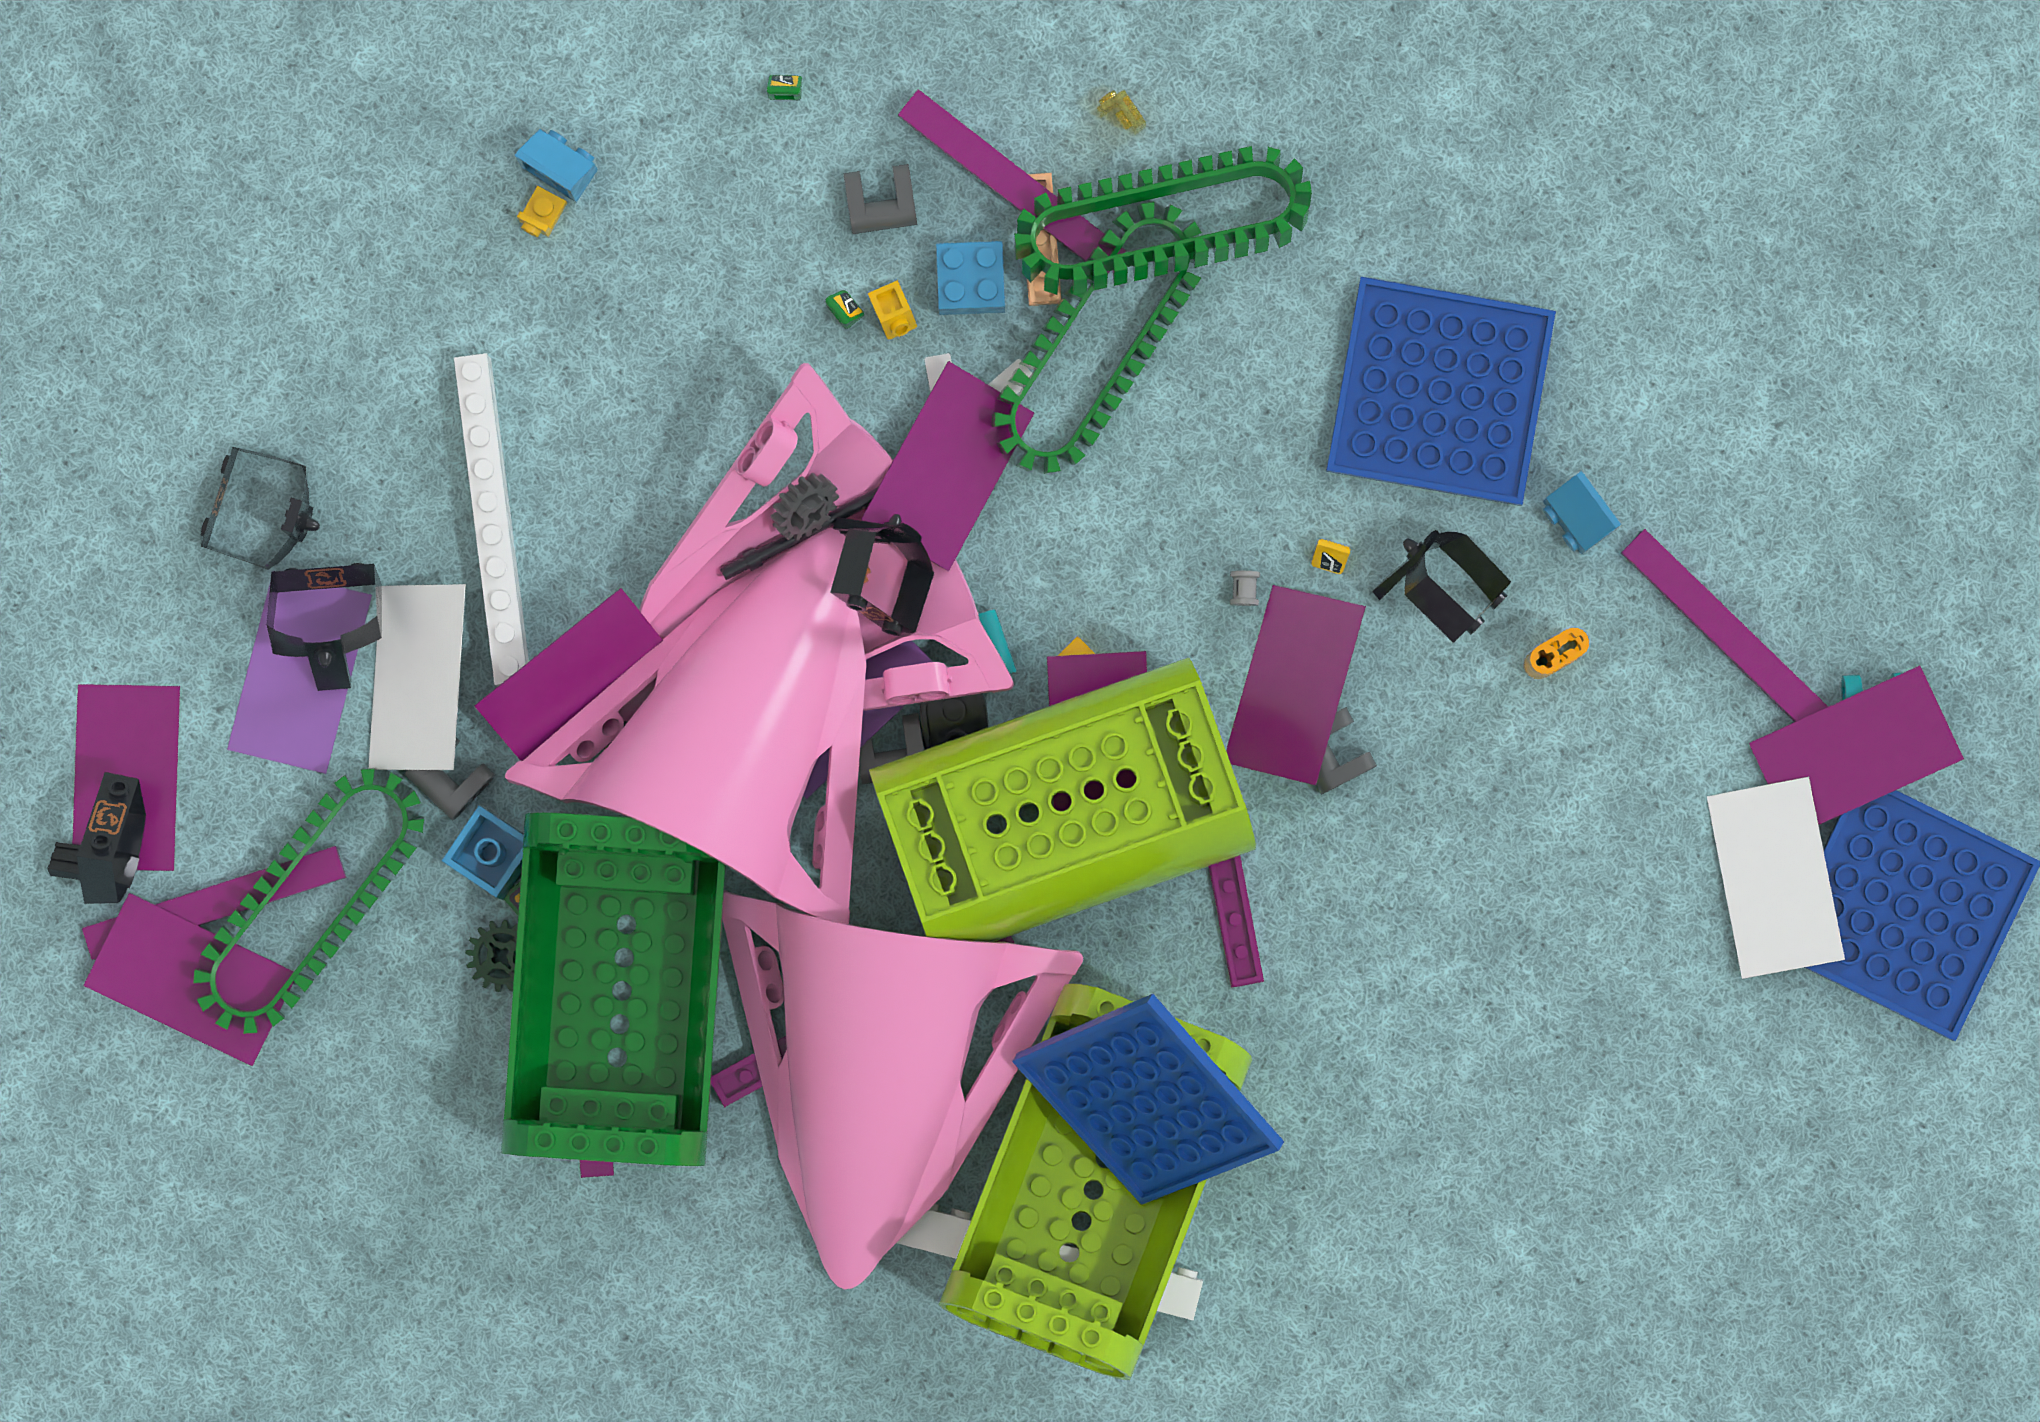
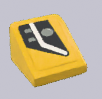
M1320 539L1317 542L1311 565L1329 572L1342 574L1351 549L1341 544Z

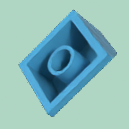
M539 129L515 154L516 159L523 169L577 203L598 171L593 163L595 158L579 147L574 151L566 146L567 140L557 132L550 130L547 134Z
M1582 471L1543 500V503L1546 505L1543 508V512L1553 525L1559 523L1565 531L1562 537L1573 552L1578 549L1581 554L1585 553L1621 525Z

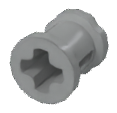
M1230 571V577L1233 578V598L1230 599V605L1258 606L1259 600L1256 599L1257 578L1260 577V572Z

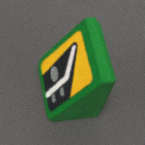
M770 75L767 85L768 98L770 100L800 101L802 96V77L797 75Z
M846 290L837 292L825 299L827 308L845 329L850 328L864 316L863 310Z

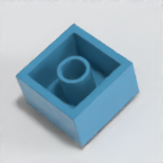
M1002 241L936 244L939 315L1005 313Z
M478 806L442 859V862L494 897L504 900L522 872L524 834L486 808Z

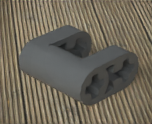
M909 164L892 166L896 199L868 203L864 202L860 171L843 173L852 234L917 225Z
M1347 707L1336 712L1330 735L1354 722ZM1327 744L1316 785L1321 795L1375 768L1377 764L1369 751L1340 766L1329 744Z
M918 713L902 715L906 748L874 753L872 738L860 748L859 772L862 785L873 783L869 769L924 750Z
M457 738L455 742V748L460 742V740H458ZM483 763L460 786L443 770H407L404 776L453 821L491 783L496 774Z

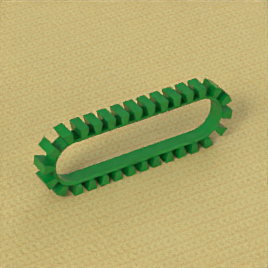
M1252 146L1238 149L1237 165L1233 166L1231 150L1218 153L1217 170H1213L1212 155L1198 158V174L1193 175L1191 159L1178 162L1177 179H1173L1172 164L1158 167V183L1153 184L1151 168L1138 171L1137 188H1133L1132 173L1118 176V192L1115 193L1112 190V178L1098 180L1097 197H1092L1091 182L1078 185V201L1072 202L1071 187L1058 189L1057 206L1053 207L1046 192L1034 198V213L1038 216L1037 218L1023 209L1017 219V234L1014 233L1015 259H1022V274L1030 283L1043 271L1046 274L1044 276V291L1057 295L1059 279L1072 280L1073 295L1087 292V276L1090 275L1093 278V290L1107 288V272L1112 270L1113 283L1116 286L1127 283V267L1133 266L1134 281L1147 279L1148 262L1152 261L1154 277L1168 274V258L1173 257L1174 272L1187 270L1188 253L1192 252L1194 268L1208 265L1209 248H1213L1214 263L1227 261L1229 244L1233 243L1234 258L1248 256L1249 239H1253L1255 254L1266 252L1269 247V235L1273 234L1278 247L1281 248L1291 242L1293 228L1290 225L1301 232L1308 221L1311 203L1310 181L1301 183L1303 167L1295 158L1283 170L1279 167L1281 150L1268 147L1266 162L1253 161ZM1252 176H1262L1276 181L1285 189L1289 198L1286 210L1272 220L1073 265H1061L1048 260L1039 251L1036 244L1040 231L1046 225L1057 220Z
M1155 202L1141 203L1137 206L1141 221L1136 224L1133 223L1127 210L1112 221L1124 231L1120 239L1108 229L1098 243L1113 249L1109 256L1118 254L1129 235L1135 229L1142 226L1156 225L1170 231L1178 241L1195 237L1202 232L1195 221L1189 224L1183 231L1173 223L1183 210L1171 204L1165 208L1163 219L1154 218ZM1098 246L1094 248L1087 261L1108 257V255ZM1193 252L1188 253V267L1190 262L1194 263ZM1187 270L1177 273L1070 440L1056 451L1042 452L1029 447L1022 441L1016 429L1015 415L1026 393L1094 291L1092 275L1087 276V283H1090L1086 293L1073 295V285L1071 283L1064 295L1079 302L1074 308L1065 298L1060 300L1053 312L1068 319L1062 325L1054 316H1051L1042 328V330L1057 336L1052 343L1042 333L1036 337L1030 347L1044 352L1045 354L1042 359L1039 360L1031 351H1028L1019 364L1034 370L1030 377L1018 368L1008 380V382L1023 387L1017 395L1007 385L997 397V399L1011 405L1008 415L996 412L992 414V428L1008 425L1011 438L996 443L1003 455L1007 454L1017 445L1025 453L1016 466L1026 471H1031L1035 457L1044 458V474L1061 471L1056 455L1065 453L1071 465L1077 464L1086 455L1074 446L1075 442L1080 438L1088 447L1093 446L1100 434L1085 427L1090 420L1099 429H1103L1111 416L1097 411L1098 407L1102 403L1111 412L1117 409L1123 399L1108 393L1109 390L1114 386L1122 395L1128 392L1134 381L1119 376L1120 373L1125 369L1133 377L1139 375L1145 364L1132 359L1131 356L1136 351L1144 360L1150 358L1156 346L1142 341L1144 336L1147 334L1156 343L1162 340L1168 329L1154 324L1157 316L1167 326L1172 324L1179 312L1166 307L1165 304L1170 300L1177 308L1183 307L1190 295L1176 289V287L1181 283L1189 291H1192L1199 283L1201 277L1187 272Z
M375 768L361 769L364 785L353 789L346 775L337 780L334 784L345 796L337 804L327 792L318 803L332 811L326 820L315 809L305 819L306 822L319 828L316 833L311 836L301 825L292 836V838L306 844L302 851L298 853L288 842L279 853L293 861L286 870L276 858L267 868V872L280 878L274 887L263 875L253 886V888L267 894V896L260 903L249 892L240 903V905L254 911L247 920L236 908L228 918V922L241 928L234 937L223 925L214 936L215 939L228 945L221 953L212 942L207 945L201 955L215 961L211 971L195 968L193 984L210 982L212 993L198 997L197 1001L203 1012L215 1002L225 1010L215 1024L228 1030L233 1015L245 1017L243 1034L258 1033L259 1030L255 1016L265 1012L273 1027L282 1021L285 1015L274 1006L278 1000L282 998L292 1009L301 998L300 995L288 990V987L295 981L306 992L314 979L300 973L307 964L318 976L327 964L325 961L313 956L316 951L321 948L331 959L340 948L339 945L327 940L330 933L334 931L344 942L353 931V929L339 923L346 914L357 926L365 916V912L352 906L359 897L370 909L379 896L365 890L368 884L373 881L383 892L391 882V879L378 873L382 866L385 864L395 876L403 867V862L391 857L396 848L398 847L408 859L417 849V846L403 839L407 829L423 833L424 818L408 820L406 810L407 807L420 804L421 801L415 790L402 800L393 791L403 780L402 777L390 772L386 787L373 784ZM364 790H378L391 796L397 802L403 817V825L399 837L272 1001L262 1008L249 1011L236 1009L225 1002L216 984V974L220 963L344 803L355 793Z

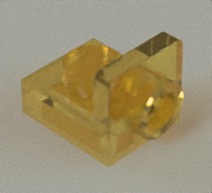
M1113 90L1099 100L1101 105L1097 107V114L1100 118L1117 108L1119 112L1115 116L1125 130L1131 128L1134 134H1137L1146 128V121L1125 90L1118 94Z

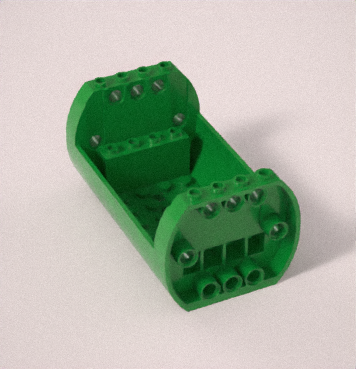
M552 812L525 814L505 1110L501 1143L502 1154L652 1165L705 1166L725 864L671 835L630 817ZM624 915H631L636 921V928L630 934H623L618 929V920ZM628 948L634 954V960L630 966L623 968L616 963L615 955L618 950ZM620 981L627 982L632 990L631 996L624 1001L617 1000L613 995V988ZM618 1014L626 1016L629 1020V1028L623 1034H617L611 1029V1020ZM614 1048H622L627 1054L626 1063L621 1067L612 1066L608 1060V1055Z

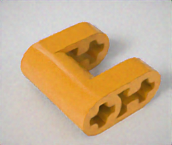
M1569 628L1540 644L1524 660L1526 673L1534 679H1543L1574 662L1589 647L1587 634L1579 628ZM1574 641L1576 643L1574 649L1571 648L1563 652L1562 655H1559L1557 650L1567 642ZM1545 657L1548 661L1547 664L1538 666L1536 661L1539 658Z

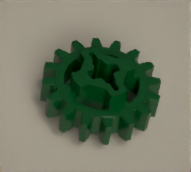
M503 920L500 928H498L495 921H490L489 931L479 927L478 932L481 937L479 939L470 937L469 941L475 945L474 950H466L465 954L473 956V961L466 964L467 968H476L477 972L472 977L474 980L484 978L482 987L487 989L494 983L495 991L501 992L503 985L506 984L509 991H513L518 923L512 929H509L508 920ZM509 934L514 938L507 943L499 942L494 935ZM484 945L487 948V958L481 964L480 954ZM494 946L500 950H509V953L506 955L509 965L504 962H495L498 955ZM497 969H502L510 977L500 979L490 974Z

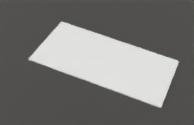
M466 584L382 586V638L377 640L369 768H375V770H454Z
M1809 777L1707 796L1742 979L1845 960Z

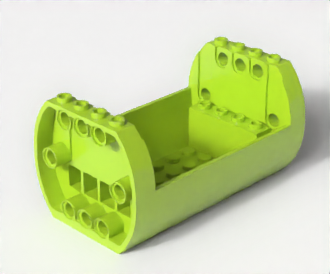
M1189 657L869 769L878 800L927 937L995 942L1256 850L1255 837L1245 802L1201 680ZM1127 769L1136 775V783L1131 788H1122L1117 784L1116 777L1120 771ZM1090 781H1097L1104 787L1103 795L1097 800H1091L1084 794V787ZM1060 792L1068 794L1072 801L1071 806L1065 811L1054 809L1051 801L1055 794ZM1025 804H1033L1038 808L1039 816L1034 822L1027 823L1019 817V811ZM994 815L1002 816L1007 822L1006 829L1000 834H993L987 829V821Z
M1065 984L1041 1042L1134 1001L1098 987L1082 984ZM1175 1018L1236 1088L1241 1091L1252 1062L1251 1055L1241 1046L1222 1035ZM1026 1079L943 1291L939 1306L968 1323L1095 1373L1117 1379L1130 1380L1206 1180L1141 1205L1109 1168H1102L1096 1163V1154L1035 1086ZM1090 1181L1100 1183L1103 1188L1102 1196L1095 1200L1086 1197L1084 1194L1085 1184ZM1084 1212L1089 1215L1091 1225L1087 1230L1079 1231L1073 1227L1072 1217L1076 1213ZM1070 1243L1078 1248L1079 1257L1074 1262H1065L1060 1257L1059 1252L1063 1245Z

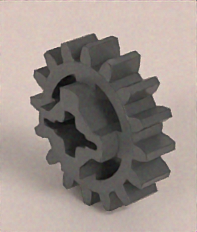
M811 473L807 480L803 476L799 477V484L794 486L790 483L788 485L789 491L779 495L782 499L781 502L773 505L777 512L771 515V519L774 521L772 525L786 539L790 540L794 537L797 541L800 540L803 534L807 537L811 536L814 528L820 530L822 528L821 525L826 520H830L829 511L837 508L833 503L839 498V495L836 493L837 487L823 474L816 476L814 473Z

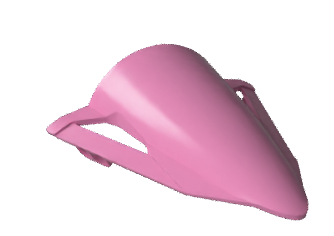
M803 363L798 367L787 388L657 574L650 581L639 611L662 639L700 608L709 597L751 572L748 569L725 580L720 568L742 558V553L752 548L757 550L783 537L772 525L774 521L771 519V515L777 512L773 505L780 503L782 500L779 497L780 493H787L789 491L788 485L746 519L729 521L756 483L765 487L775 479L796 448L798 437L794 428L804 414H810L814 453L806 469L790 482L794 486L799 484L798 480L801 476L807 480L811 473H814L816 476L823 474L837 487L836 493L839 495V498L833 503L839 508L878 488L891 466L893 459L870 433L849 418L827 385L809 363ZM866 509L846 519L863 521L861 519ZM892 542L890 544L874 543L861 596L891 617L908 561ZM777 554V555H775V556H773V557H771V558H769V559L763 561L762 563L764 564V563L768 562L769 560L773 559L774 557L778 556L779 554ZM956 559L949 571L931 561L934 576L916 633H901L900 636L890 635L883 632L880 626L859 612L858 617L866 659L906 641L934 639L966 657L968 664L947 667L944 663L928 662L887 669L883 672V677L865 680L863 711L988 692L995 693L1008 691L1013 688L1014 682L979 620L972 594ZM657 677L618 711L623 721H629L655 689Z
M827 528L790 547L764 563L763 566L751 571L709 597L700 608L668 634L659 645L638 660L526 759L518 761L505 774L507 781L530 788L564 803L578 802L590 804L635 819L706 853L737 871L772 897L810 916L849 924L852 857L865 673L867 667L858 612L848 608L845 602L830 593L845 542V535L840 534L839 530ZM657 677L655 689L624 726L623 718L618 711ZM611 743L592 763L555 766L569 754L577 762L589 761ZM829 748L826 803L817 813L814 828L812 863L815 869L821 870L820 885L817 888L792 855L790 834L812 769L818 757Z
M724 890L722 920L777 1144L778 1158L827 1274L838 1287L852 1289L861 1284L871 1274L882 1257L949 1189L951 1182L1018 1070L1012 1060L1018 1052L1033 1045L1056 1006L1064 985L1069 984L1073 975L1076 974L1081 966L1083 956L1079 951L1057 950L1008 942L935 938L859 927L806 915L789 909L781 903L741 896ZM750 929L779 952L783 982L774 951L767 946L755 948ZM1035 975V980L1028 992L1020 991L1001 1019L992 1037L991 1044L994 1050L964 1099L961 1088L962 1074L978 1012L983 1002L994 988ZM784 1002L787 1050L783 1059H781L770 1009L778 1008Z

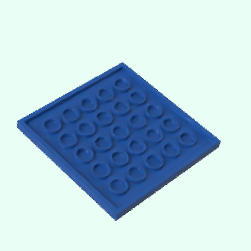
M1360 277L1326 472L1522 506L1556 311Z
M1895 790L1839 815L1823 851L1845 960L1804 968L1951 1041H1956L2040 867V861Z
M1150 994L1022 1050L1012 1060L1016 1067L1141 1205L1280 1150L1284 1143L1283 1139L1154 994Z

